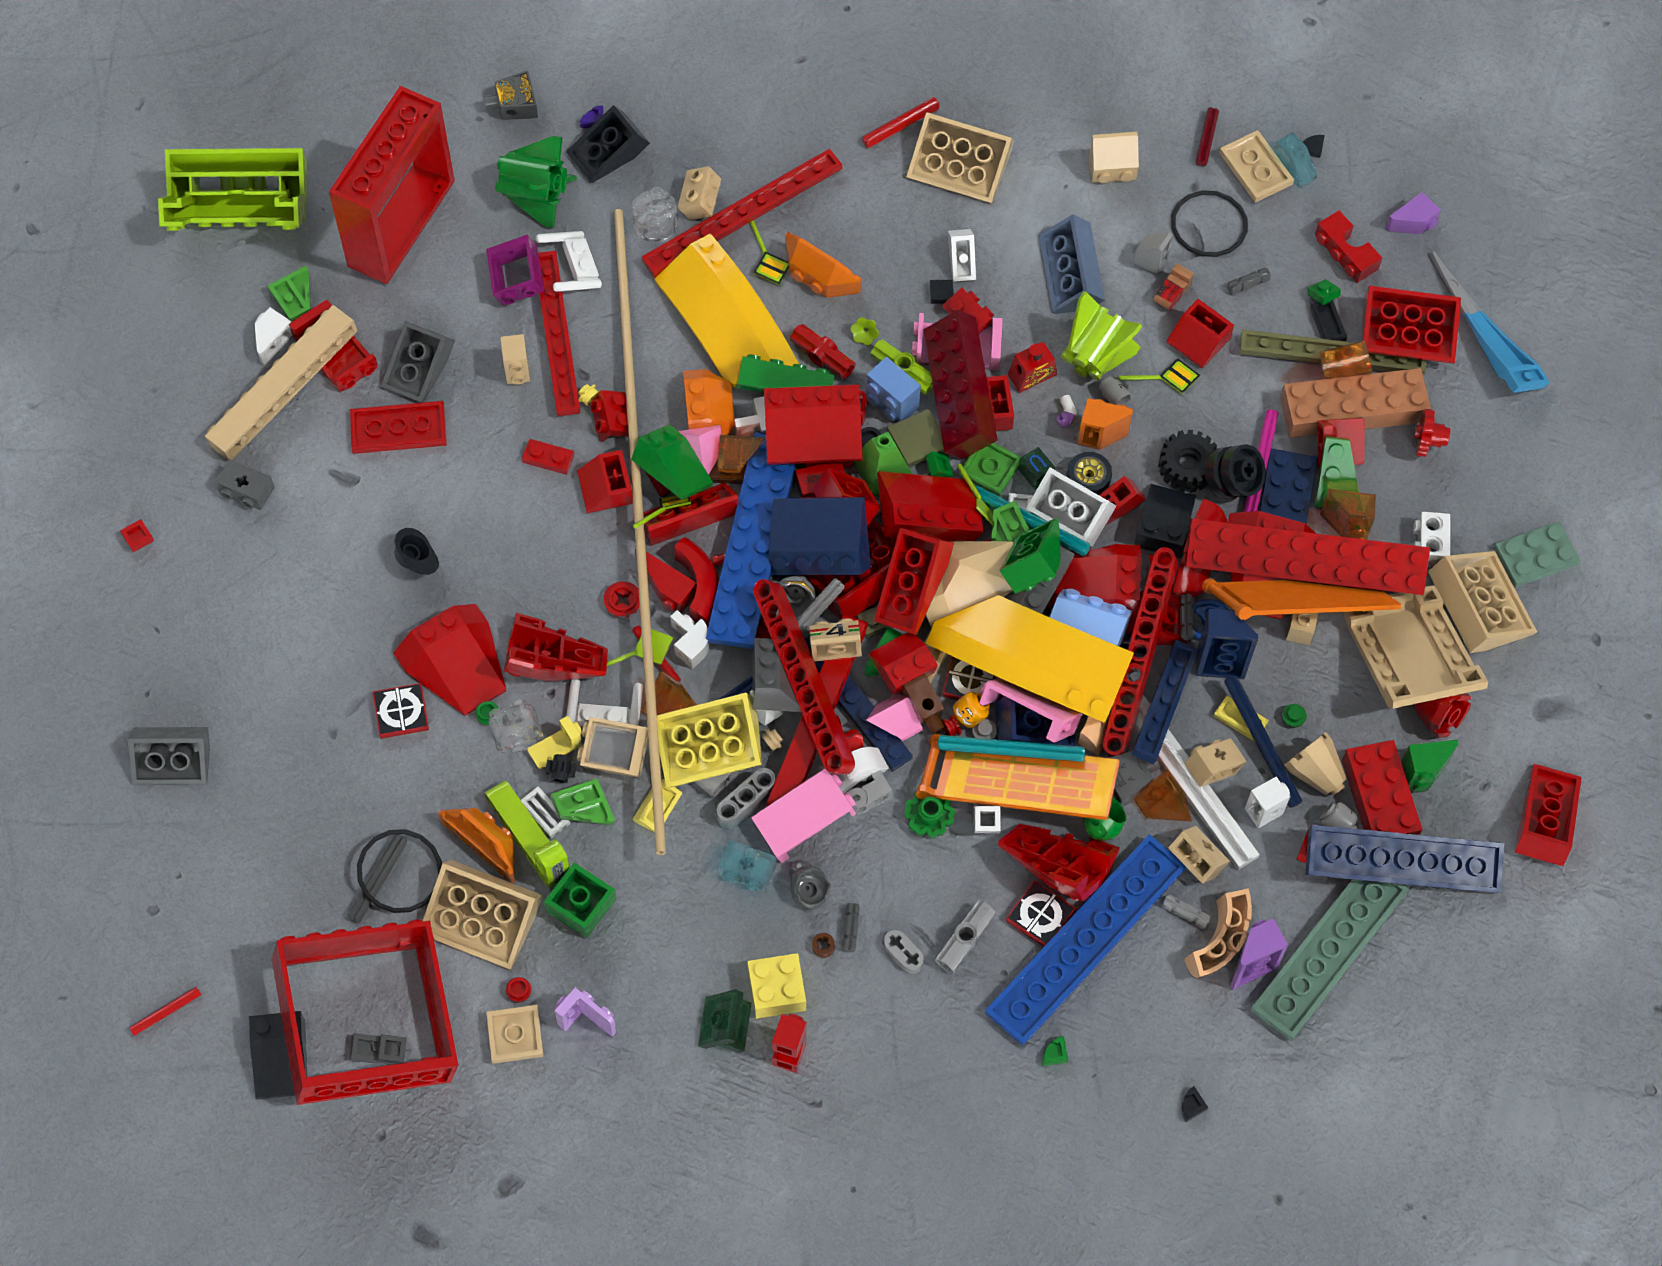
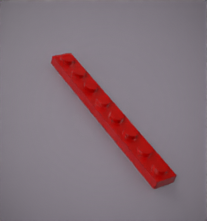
M556 250L540 252L538 254L544 292L539 293L557 416L579 414L580 406L562 291L556 292L553 289L554 283L561 282Z

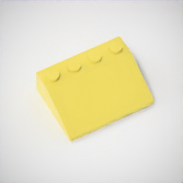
M748 693L657 715L659 752L666 788L762 765L759 721L757 711L753 709V697Z

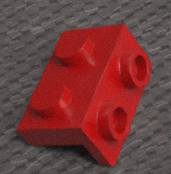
M963 287L942 305L949 314L960 310L976 317L979 334L987 326H992L993 324L992 318L995 315L986 305L981 308L977 303L980 299L971 290L967 293Z
M600 390L590 404L595 421V431L598 434L599 441L604 442L610 435L629 437L625 392Z

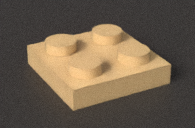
M538 1005L486 1012L492 1064L544 1057Z

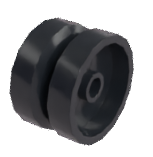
M1244 444L1215 449L1208 457L1205 474L1210 490L1217 497L1228 499L1246 497L1258 493L1265 482L1266 469L1261 453L1254 446Z

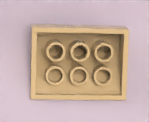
M926 112L906 177L992 203L1007 166L1014 140L1008 136Z
M1495 551L1445 556L1428 571L1469 653L1488 651L1537 633Z
M449 860L442 863L423 921L431 922L434 940L511 970L535 920L543 895L454 860Z

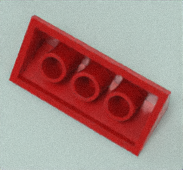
M724 482L690 496L691 504L665 509L663 513L644 523V532L650 546L735 516L737 505L739 504L737 494ZM661 506L644 511L643 517L645 518L657 511Z

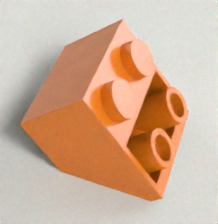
M1087 398L1077 445L1101 450L1128 436L1133 409L1122 404L1114 405L1106 403L1101 399Z

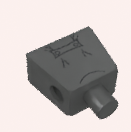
M1132 751L1110 757L1120 761L1113 797L1122 807H1125L1151 787L1153 781L1151 773L1160 769L1158 760L1153 765L1131 755Z

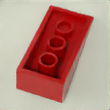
M900 528L874 621L917 635L948 567L954 542L916 530Z
M1533 764L1518 829L1515 853L1564 866L1573 844L1582 777Z

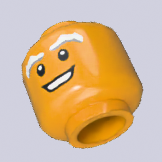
M968 692L954 703L953 716L958 721L957 724L973 728L988 717L990 706L989 704L984 706L979 704L982 697L980 693Z

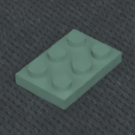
M1560 521L1501 541L1494 546V550L1515 588L1572 568L1581 562Z

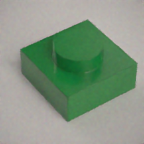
M1324 279L1308 287V296L1325 305L1340 297L1341 289Z
M934 451L926 455L928 470L931 476L953 477L947 455Z

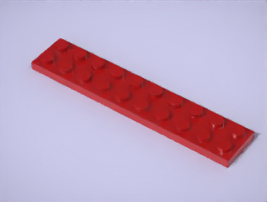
M1191 518L1185 567L1424 595L1430 547Z

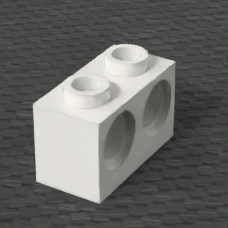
M1421 512L1419 519L1414 521L1413 533L1417 534V541L1414 542V545L1430 547L1436 551H1430L1428 566H1434L1443 557L1450 556V514ZM1427 526L1433 527L1435 531L1428 529Z

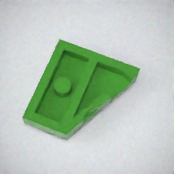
M307 266L268 285L269 292L291 322L311 310L310 277Z
M1016 500L993 510L992 541H1012L1014 543L1017 536L1029 531Z
M597 778L557 791L550 796L559 819L612 825L615 822Z

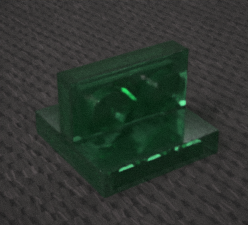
M734 989L705 997L698 1041L699 1047L707 1049L720 1046L737 1053L745 1052L752 1002L743 1000L744 992Z

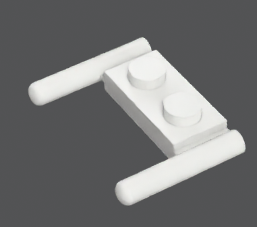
M583 231L536 235L538 243L563 242L562 246L575 281L556 282L553 284L554 291L601 288L602 283L598 279L599 274L586 238H584Z
M571 679L566 716H569L572 723L576 721L581 730H583L585 722L589 723L590 717L639 726L643 685L641 683L634 684L631 709H628V707L581 703L577 705L580 680ZM597 727L596 731L626 734L623 731Z

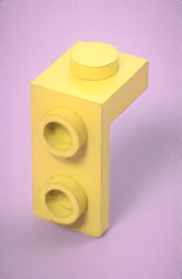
M569 716L559 720L560 731L528 748V753L538 769L546 767L547 760L553 761L555 754L568 755L582 746L580 737L582 730L576 721L572 723Z

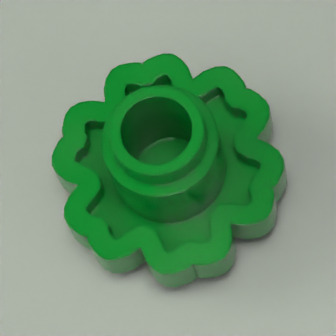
M915 792L913 799L906 802L904 817L910 820L909 829L919 837L927 834L929 838L934 839L937 836L944 835L946 827L951 826L954 821L955 809L949 806L951 800L935 797L919 799Z

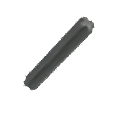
M400 834L394 835L365 884L368 892L374 898L407 844L406 838ZM361 891L348 913L349 919L355 923L361 922L372 903L365 897L363 891Z

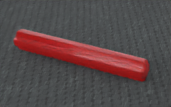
M932 97L864 135L862 141L867 148H870L924 118L926 112L933 113L938 110L940 104L935 97Z

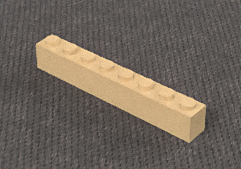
M334 305L329 310H325L319 320L313 326L308 327L304 335L288 348L281 359H277L273 363L272 368L265 375L260 376L256 384L240 397L237 404L233 408L228 409L216 425L209 428L205 438L210 447L225 459L233 460L358 331L354 320Z

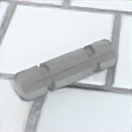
M1168 894L1163 901V908L1169 911L1174 910V914L1191 923L1193 921L1196 922L1195 925L1202 929L1210 921L1209 915L1204 912L1199 913L1198 909L1182 900L1180 902L1177 901V898L1171 894Z

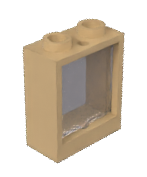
M590 717L589 723L585 722L583 726L582 737L586 738L584 747L580 746L577 761H581L580 766L582 768L640 778L648 742V727Z

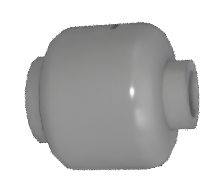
M1332 802L1320 816L1322 819L1321 826L1358 829L1356 825L1357 814L1342 802L1336 804Z

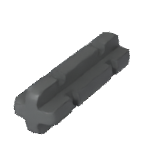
M1262 268L1258 270V273L1254 271L1240 277L1239 280L1230 281L1227 287L1229 292L1234 295L1239 293L1241 289L1244 291L1260 284V281L1263 283L1270 280L1271 274L1268 268Z
M1191 594L1181 595L1179 598L1180 605H1182L1180 607V626H1182L1180 628V636L1183 640L1193 639L1195 636V629H1192L1194 627V608H1192L1194 606V598Z
M847 903L844 939L842 942V950L845 952H854L856 949L855 939H857L860 909L859 904Z

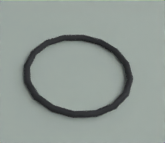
M1201 190L1188 194L1177 203L1171 215V229L1177 241L1188 251L1201 256L1218 257L1231 253L1243 243L1248 232V218L1242 206L1231 196L1218 191ZM1200 195H1216L1229 200L1238 208L1243 218V232L1239 241L1229 249L1219 252H1203L1190 247L1180 237L1176 229V215L1180 207L1190 198Z
M407 829L388 830L373 837L362 849L357 862V879L365 897L378 908L393 913L412 912L427 905L432 892L424 901L411 907L393 908L376 900L368 892L362 878V863L366 852L376 841L389 835L406 834L420 839L431 849L437 861L438 875L442 866V860L435 846L423 835Z

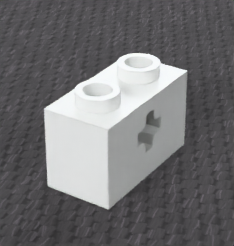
M1275 777L1251 790L1245 810L1258 829L1283 815L1290 799L1288 787L1285 783H1280L1278 778Z

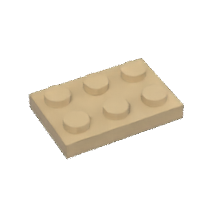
M1258 130L1220 148L1219 154L1255 203L1293 185V177Z

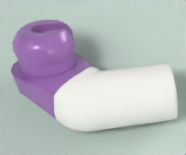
M1064 395L1060 398L1063 412L1060 416L1057 415L1056 418L1061 427L1070 426L1077 416V410L1071 396Z

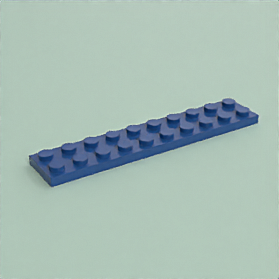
M754 433L738 500L739 504L737 505L706 635L708 643L753 649L754 638H757L762 614L754 597L753 588L757 581L761 579L770 581L772 564L769 560V542L773 499L789 498L797 464L767 465L766 433Z
M1149 834L985 1010V1014L1019 1044L1024 1046L1182 875L1187 867Z

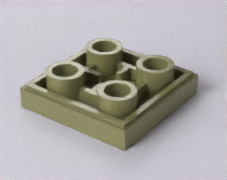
M929 409L887 426V432L891 435L908 467L927 460L926 455L932 451L944 453L940 427Z

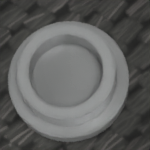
M985 719L973 727L972 733L974 738L995 739L997 727L991 720Z

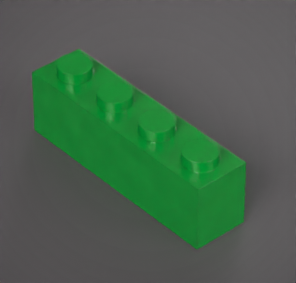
M748 354L747 357L742 356L735 388L764 394V388L833 386L834 375L829 374V371L826 369L817 368L813 371L806 369V366L802 364L789 366L784 365V362L781 360L770 359L769 362L760 360V356Z

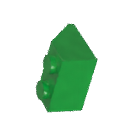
M1458 740L1408 746L1401 763L1410 790L1424 792L1431 788L1449 764L1459 745Z

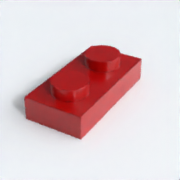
M529 438L522 456V463L567 475L575 454L573 450Z

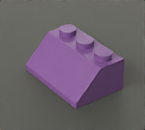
M1263 919L1251 926L1230 985L1232 990L1277 970L1288 944L1274 919L1266 922Z

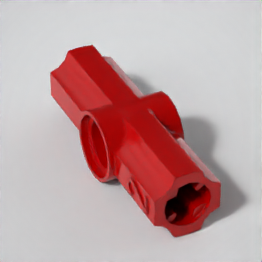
M804 324L798 325L793 330L790 341L805 351L815 365L819 367L825 366L842 380L847 379L852 374L856 363L839 351L837 345L826 336L820 337Z

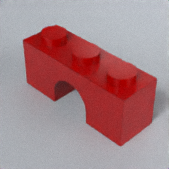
M1338 210L1318 223L1315 236L1317 241L1327 248L1331 257L1344 267L1346 274L1359 283L1379 270L1382 257L1369 242L1359 247L1351 246L1346 242L1351 236L1354 225Z
M781 1014L772 1040V1050L774 1051L772 1056L773 1066L797 1073L806 1047L807 1022L803 1021L802 1017L796 1014H788V1016Z

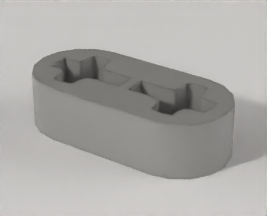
M892 930L885 935L884 949L894 961L907 973L919 972L924 962L921 951L901 931ZM890 939H893L895 941L897 939H900L899 946L902 948V950H900L896 945L891 947ZM905 954L910 958L917 957V965L913 963L908 965V958Z

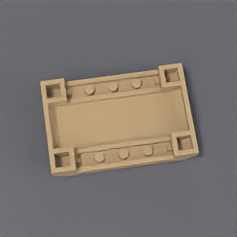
M1435 585L1425 587L1424 595L1401 592L1390 594L1389 596L1401 604V609L1343 612L1346 626L1389 708H1398L1487 689L1488 680L1480 666H1475L1443 609V599Z

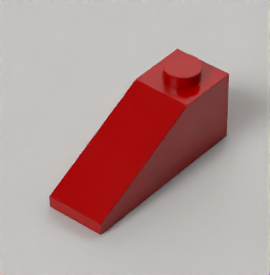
M1125 475L1099 495L1116 505L1106 525L1128 514L1146 500L1135 482Z
M646 552L647 576L650 585L667 610L671 612L678 610L682 613L695 597L697 583Z

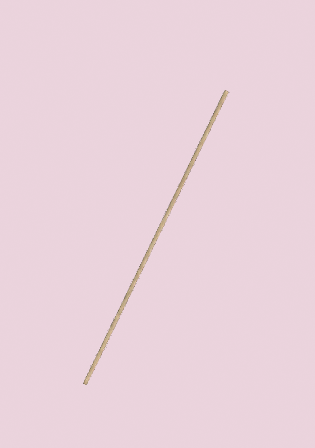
M616 209L614 211L635 524L644 517L640 466L631 460L638 441L624 219L623 210ZM643 524L635 529L655 846L656 854L664 855L666 854Z

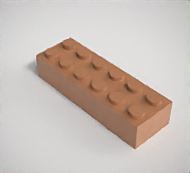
M1421 368L1284 384L1280 396L1289 438L1317 435V420L1362 417L1365 420V429L1420 423L1424 409L1431 410Z

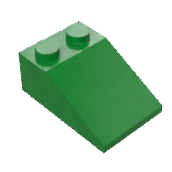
M666 425L639 437L631 460L680 499L684 500L712 487L713 482L687 438L679 433L676 428Z
M1054 518L1017 536L999 570L1015 594L1022 590L1025 592L1029 591L1037 583L1043 580L1048 582L1057 575L1056 572L1061 564L1058 519Z

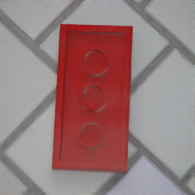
M444 401L350 409L353 454L447 446Z

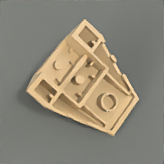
M950 541L954 542L950 561L926 613L931 629L936 620L997 595L1004 597L1013 591L999 571L1013 545L1012 541Z

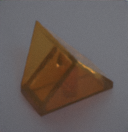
M720 435L718 472L741 473L745 463L765 438Z
M663 671L659 673L655 681L657 715L697 705L682 684ZM645 700L640 712L647 716Z
M1166 769L1133 799L1146 819L1192 822L1183 789L1169 769Z

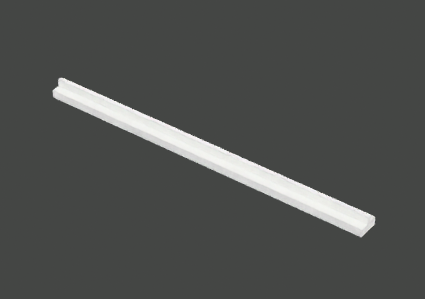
M1144 695L1135 723V729L1138 733L1150 706ZM1125 696L1122 703L1125 705L1131 704L1134 696ZM1168 729L1157 758L1237 870L1256 860L1260 854L1209 784L1203 787L1198 785L1184 764L1189 759L1188 755Z

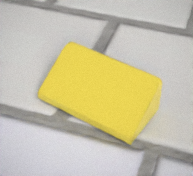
M663 778L661 779L665 823L682 792L676 787L666 788L665 779ZM651 788L632 820L655 832Z

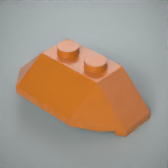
M790 232L786 233L785 249L790 275L797 282H803L813 292L822 294L826 298L859 294L861 292L862 278L853 274L842 263L803 238Z
M707 369L683 371L688 430L720 425L723 441L735 426L731 382Z
M477 808L445 809L438 812L439 820L446 828L508 882H515V847L512 839L513 835L505 827L500 829L495 824V819L488 812L482 813Z

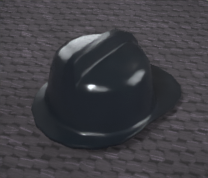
M414 528L399 530L394 540L396 546L394 554L397 562L401 566L422 575L435 573L439 568V560L426 536Z

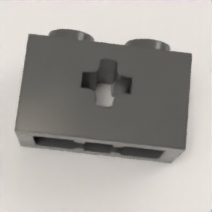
M231 459L228 460L215 481L219 494L228 500L233 498L240 501L247 508L252 509L254 507L258 510L263 508L275 488L271 476Z

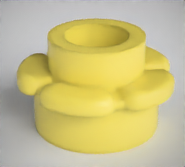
M586 384L578 392L580 396L579 401L589 405L592 399L599 393L595 388L596 385L589 386Z

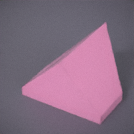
M720 425L678 431L687 438L709 475L723 451Z
M895 694L878 703L866 719L872 724L899 737L901 741L923 730L909 698L900 694Z

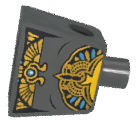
M528 71L496 81L494 83L496 94L484 97L486 110L499 108L501 117L504 120L538 118L537 104Z

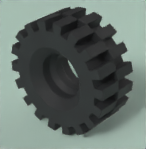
M1183 430L1178 431L1177 437L1173 433L1169 437V441L1166 439L1158 462L1160 475H1165L1164 481L1166 484L1171 481V487L1176 489L1179 486L1182 492H1185L1186 488H1190V493L1195 492L1196 487L1201 491L1205 488V484L1208 485L1205 474L1206 462L1209 455L1217 449L1215 442L1210 444L1211 438L1208 435L1206 438H1203V433L1200 431L1195 435L1193 430H1188L1187 434H1184ZM1184 456L1193 457L1197 460L1198 465L1195 468H1186L1180 464V458Z

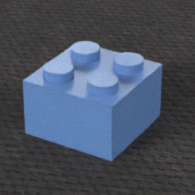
M885 357L867 374V401L872 406H877L881 409L887 419L897 423L909 418L919 408L921 385L889 358Z

